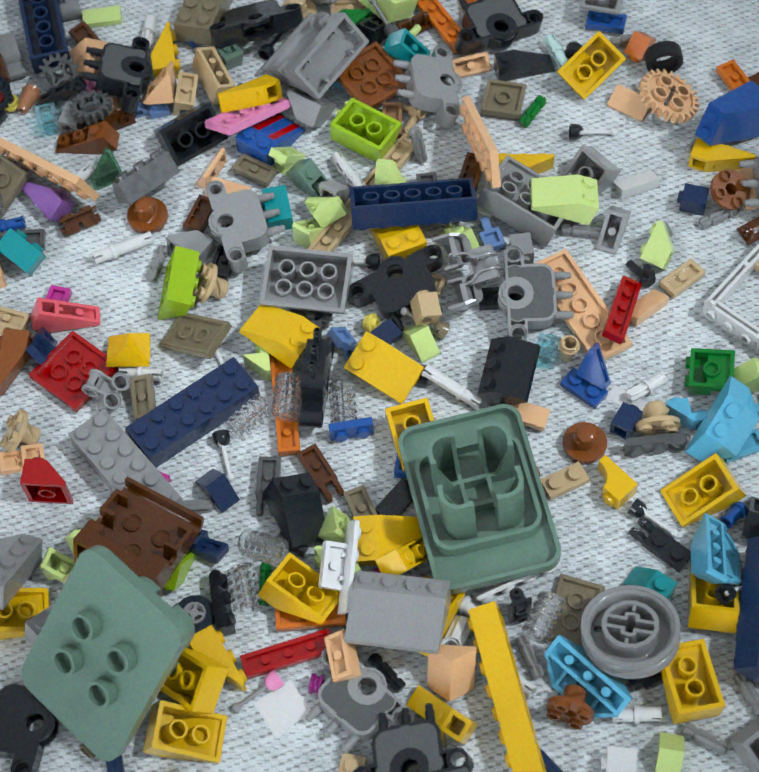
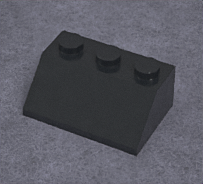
M205 102L153 130L164 151L169 152L177 167L228 139L226 134L206 128L204 121L216 116V113L211 103Z
M511 336L491 339L477 394L490 406L527 403L541 346Z

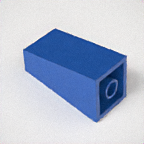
M749 81L709 102L695 135L709 146L759 137V86L753 81Z

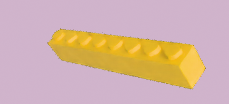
M495 601L469 609L470 618H467V623L470 631L475 633L476 640H473V645L476 647V653L481 655L482 662H479L481 673L488 680L485 688L489 699L492 698L495 707H492L491 710L495 721H499L501 730H498V736L501 744L506 746L507 753L504 754L507 767L512 768L513 772H547L501 609Z

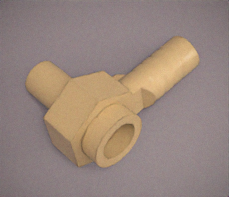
M404 104L402 111L408 113L409 121L402 131H407V129L414 127L417 121L424 119L426 111Z

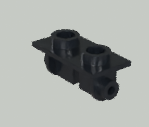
M513 588L509 592L512 602L509 604V623L516 622L519 624L531 617L532 598H525L520 588Z

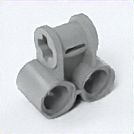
M90 369L88 373L89 378L81 390L86 395L98 399L96 406L99 412L105 409L111 414L121 406L122 398L120 395L130 387V378L122 372L109 377L100 370ZM114 381H118L121 385V388H118L115 385ZM106 399L112 402V407L107 405Z

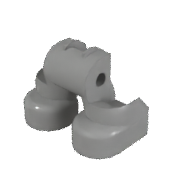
M447 233L432 238L433 242L443 245L448 254L449 266L444 267V271L456 270L464 265H468L470 274L464 277L447 281L448 284L454 287L459 300V304L448 306V310L460 312L479 304L483 299L481 285L493 283L501 279L499 274L501 267L497 265L495 257L498 254L494 252L493 245L487 244L472 249L469 239L462 233Z

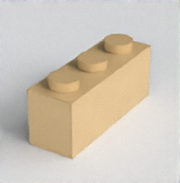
M214 46L196 48L192 67L195 73L199 74L198 78L211 103L219 105L217 94L236 87Z

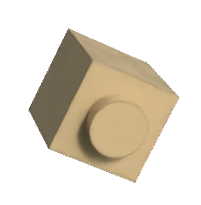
M422 290L417 292L410 301L415 325L435 324L442 316L437 292Z

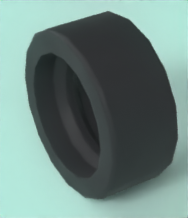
M674 41L657 42L647 48L644 53L648 72L650 70L655 72L656 69L662 72L665 69L669 74L671 71L674 73L683 65L681 47ZM671 56L668 59L657 61L658 58Z

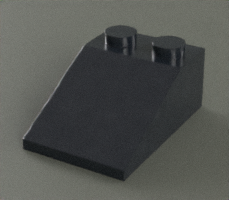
M310 473L272 478L262 495L290 550L323 544L324 540L319 538L318 534L325 517L319 490Z

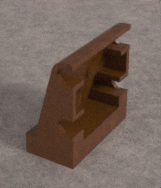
M127 476L123 490L116 489L99 508L97 520L90 519L73 538L74 565L83 551L96 545L104 546L138 577H147L161 588L158 593L161 597L164 586L200 533L204 524V517Z

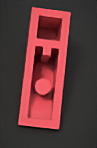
M38 297L31 312L32 330H39L44 327L48 332H58L99 326L101 323L99 306Z

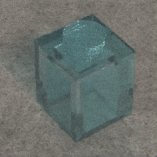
M54 102L35 106L41 135L51 136L55 133H60L57 122L59 117Z
M539 334L537 344L541 348L536 366L554 370L559 352L560 337H556L553 334Z

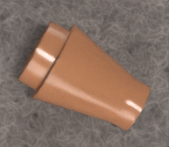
M26 84L22 88L16 109L21 113L27 114L40 98L41 90L35 85Z

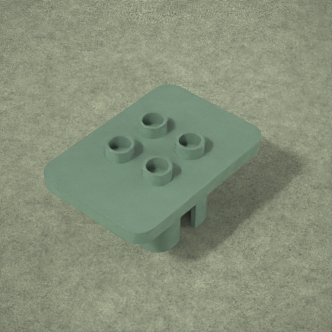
M508 404L491 406L406 428L401 433L398 441L400 454L433 579L450 581L451 594H458L550 571L558 565L561 558L560 542L520 412L515 407Z
M96 545L79 555L22 667V679L26 688L93 754L103 761H112L122 755L128 748L166 679L177 667V660L182 651L189 646L193 639L195 627L192 618L182 607L176 605L172 608L158 595L161 588L151 579L144 576L138 577L108 548Z

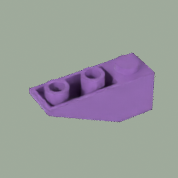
M27 181L22 188V191L33 200V204L44 213V217L52 222L59 221L60 217L70 213L76 204L63 189L32 181Z

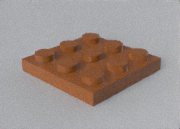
M377 41L365 47L336 79L352 98L372 108H376L395 97L398 89H407L406 83H401L394 79L396 74L405 75V73L400 68L392 65L393 59Z

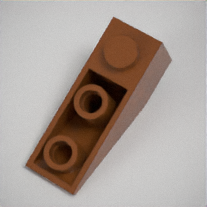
M106 121L58 136L55 152L103 155L117 150L120 134Z
M4 329L3 335L0 336V396L5 394L31 358L26 348L34 336L29 330Z

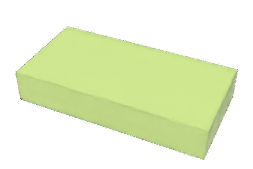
M120 5L82 10L83 21L90 28L122 24Z

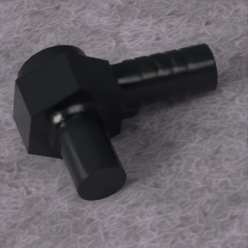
M632 260L626 263V267L637 276L638 282L642 284V287L648 288L655 283L656 276L651 265L645 264L643 269H641Z

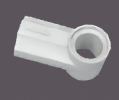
M454 617L445 638L441 641V645H465L471 632L466 617Z

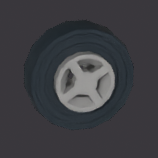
M190 595L178 603L192 618L195 633L210 625L214 626L215 617L212 602L206 597Z

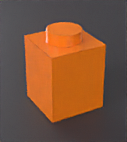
M634 31L624 53L629 55V59L637 63L645 61V51L655 44L657 39L641 31Z

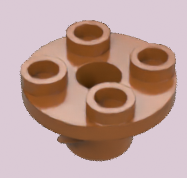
M724 169L717 173L710 185L714 201L726 210H736L744 206V200L749 199L750 189L749 187H743L741 182L742 180H747V178L739 172L730 169Z
M143 196L129 207L127 219L133 231L140 233L150 231L153 233L164 228L168 220V211L166 205L161 200Z
M580 422L566 430L562 444L566 455L572 462L576 463L579 461L582 464H589L598 461L604 456L607 448V438L603 430L597 425Z
M575 684L566 685L562 696H553L548 699L546 704V716L549 719L568 723L570 728L576 730L582 729L583 725H588L593 721L594 711L589 705L584 703L586 698L585 689Z

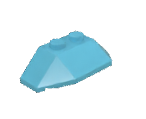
M729 376L684 452L700 462H703L715 453L722 459L737 457L759 420L749 387L734 377Z
M707 513L703 515L690 545L691 573L698 579L705 580L711 584L739 585L742 581L740 554L733 539L726 532L728 529L725 523Z
M558 635L545 651L544 655L545 660H547L551 687L561 695L563 694L564 687L569 684H575L584 688L586 691L584 703L593 709L594 718L618 717L633 699L622 680L597 668L588 659L582 646Z

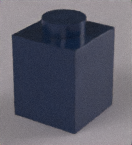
M685 183L684 191L679 190L677 203H681L679 211L703 216L710 188Z
M623 402L611 422L609 432L623 439L632 438L636 431L635 425L642 419L643 411L633 404Z

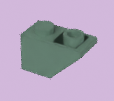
M311 158L298 160L286 172L296 187L311 197H320L319 184L320 182L328 181Z

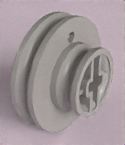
M636 585L613 587L599 593L586 606L581 618L582 646L588 659L597 668L609 675L625 679L648 677L666 668L675 658L680 644L679 616L672 603L652 589ZM599 628L601 631L595 632L594 629Z

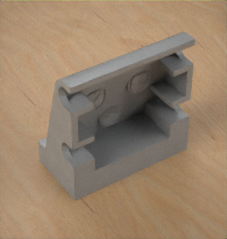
M310 12L265 62L261 69L265 74L280 79L281 83L308 93L312 99H320L370 41L345 13L333 12L329 15L328 12H317L313 15Z

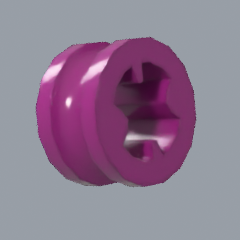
M312 673L308 694L315 692L318 696V690L325 682V675L318 677L316 673Z

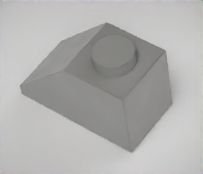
M329 180L319 184L320 197H340L344 204L350 198L349 187L344 183Z
M613 205L607 209L597 249L613 254L617 253L626 231L631 211Z
M198 230L171 234L166 237L169 250L173 251L176 245L199 251V260L202 261V264L216 251L214 239L209 234H203Z

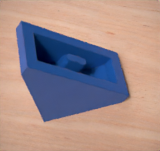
M597 342L588 350L576 375L603 390L611 384L599 342Z

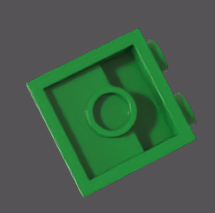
M691 348V356H686L685 369H690L689 375H685L684 388H688V394L710 396L711 391L720 392L729 376L734 377L735 350Z

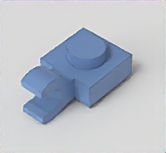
M139 103L135 114L136 118L150 115L151 120L170 116L168 103L150 105Z
M488 216L480 218L481 224H479L482 232H479V239L482 246L491 244L494 251L505 248L506 243L499 227L492 228Z
M331 327L327 334L338 349L343 348L344 359L348 361L356 348V340L346 327Z

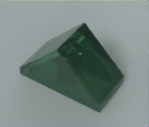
M105 147L91 177L94 190L97 191L112 185V182L116 180V176L122 172L121 167L108 147Z

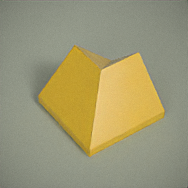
M126 333L109 336L107 367H150V333Z

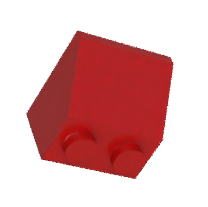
M40 457L24 460L20 484L29 502L73 504L74 500L66 482L47 460Z

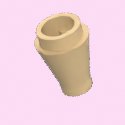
M567 335L560 339L559 351L562 362H570L579 351L580 343L575 336Z

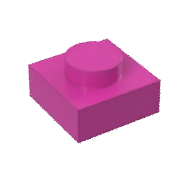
M51 285L45 299L69 302L72 291L69 288Z

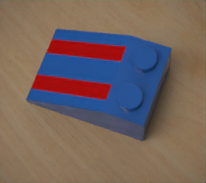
M277 113L241 130L235 136L237 151L272 166L275 158L268 155L270 149L273 147L292 146L305 132V129Z

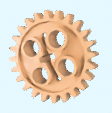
M656 69L655 72L650 70L639 82L638 90L640 92L638 95L643 97L641 102L647 103L645 108H651V114L657 113L658 119L664 117L665 122L670 119L672 124H675L676 121L679 124H682L683 121L687 123L689 120H692L699 110L698 106L700 103L697 102L699 97L694 96L696 91L691 90L692 85L685 84L686 79L681 80L679 74L674 76L673 71L668 74L665 69L662 72L659 69ZM673 87L674 90H673L672 94L669 96V94H670V92H671V88ZM669 96V98H668V100H667V104L664 105L665 100H666L667 97Z

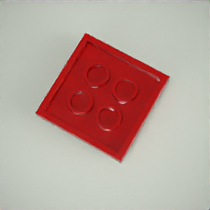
M72 330L49 353L47 360L41 365L38 364L29 373V377L77 413L92 398L81 390L89 378L88 373L90 369L100 370L107 376L112 377L119 370V367H107V355Z

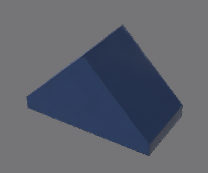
M211 469L195 481L208 498L212 499L214 505L221 513L240 501L225 475L215 469Z

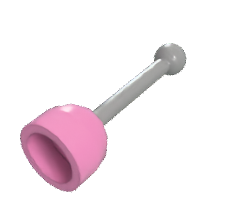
M272 670L265 676L264 685L240 703H234L231 707L232 711L235 713L239 712L242 706L266 689L276 691L283 687L284 683L276 671Z

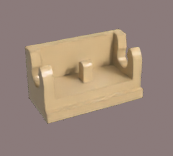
M179 71L173 110L174 116H178L180 110L187 112L194 108L199 74Z

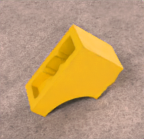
M604 455L599 460L597 468L605 481L601 496L608 506H613L618 510L636 494L638 483Z

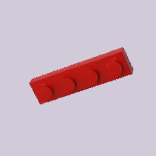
M624 275L621 277L601 336L620 345L622 344L642 286L641 283Z
M330 628L240 655L247 680L268 674L272 670L278 671L321 657L323 650L326 648L324 637L332 634Z

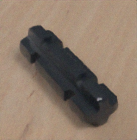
M373 653L367 659L368 664L372 668L375 667L384 675L387 684L390 683V687L394 692L397 693L403 690L406 683L397 677L398 674L386 661L383 662V658L378 653Z

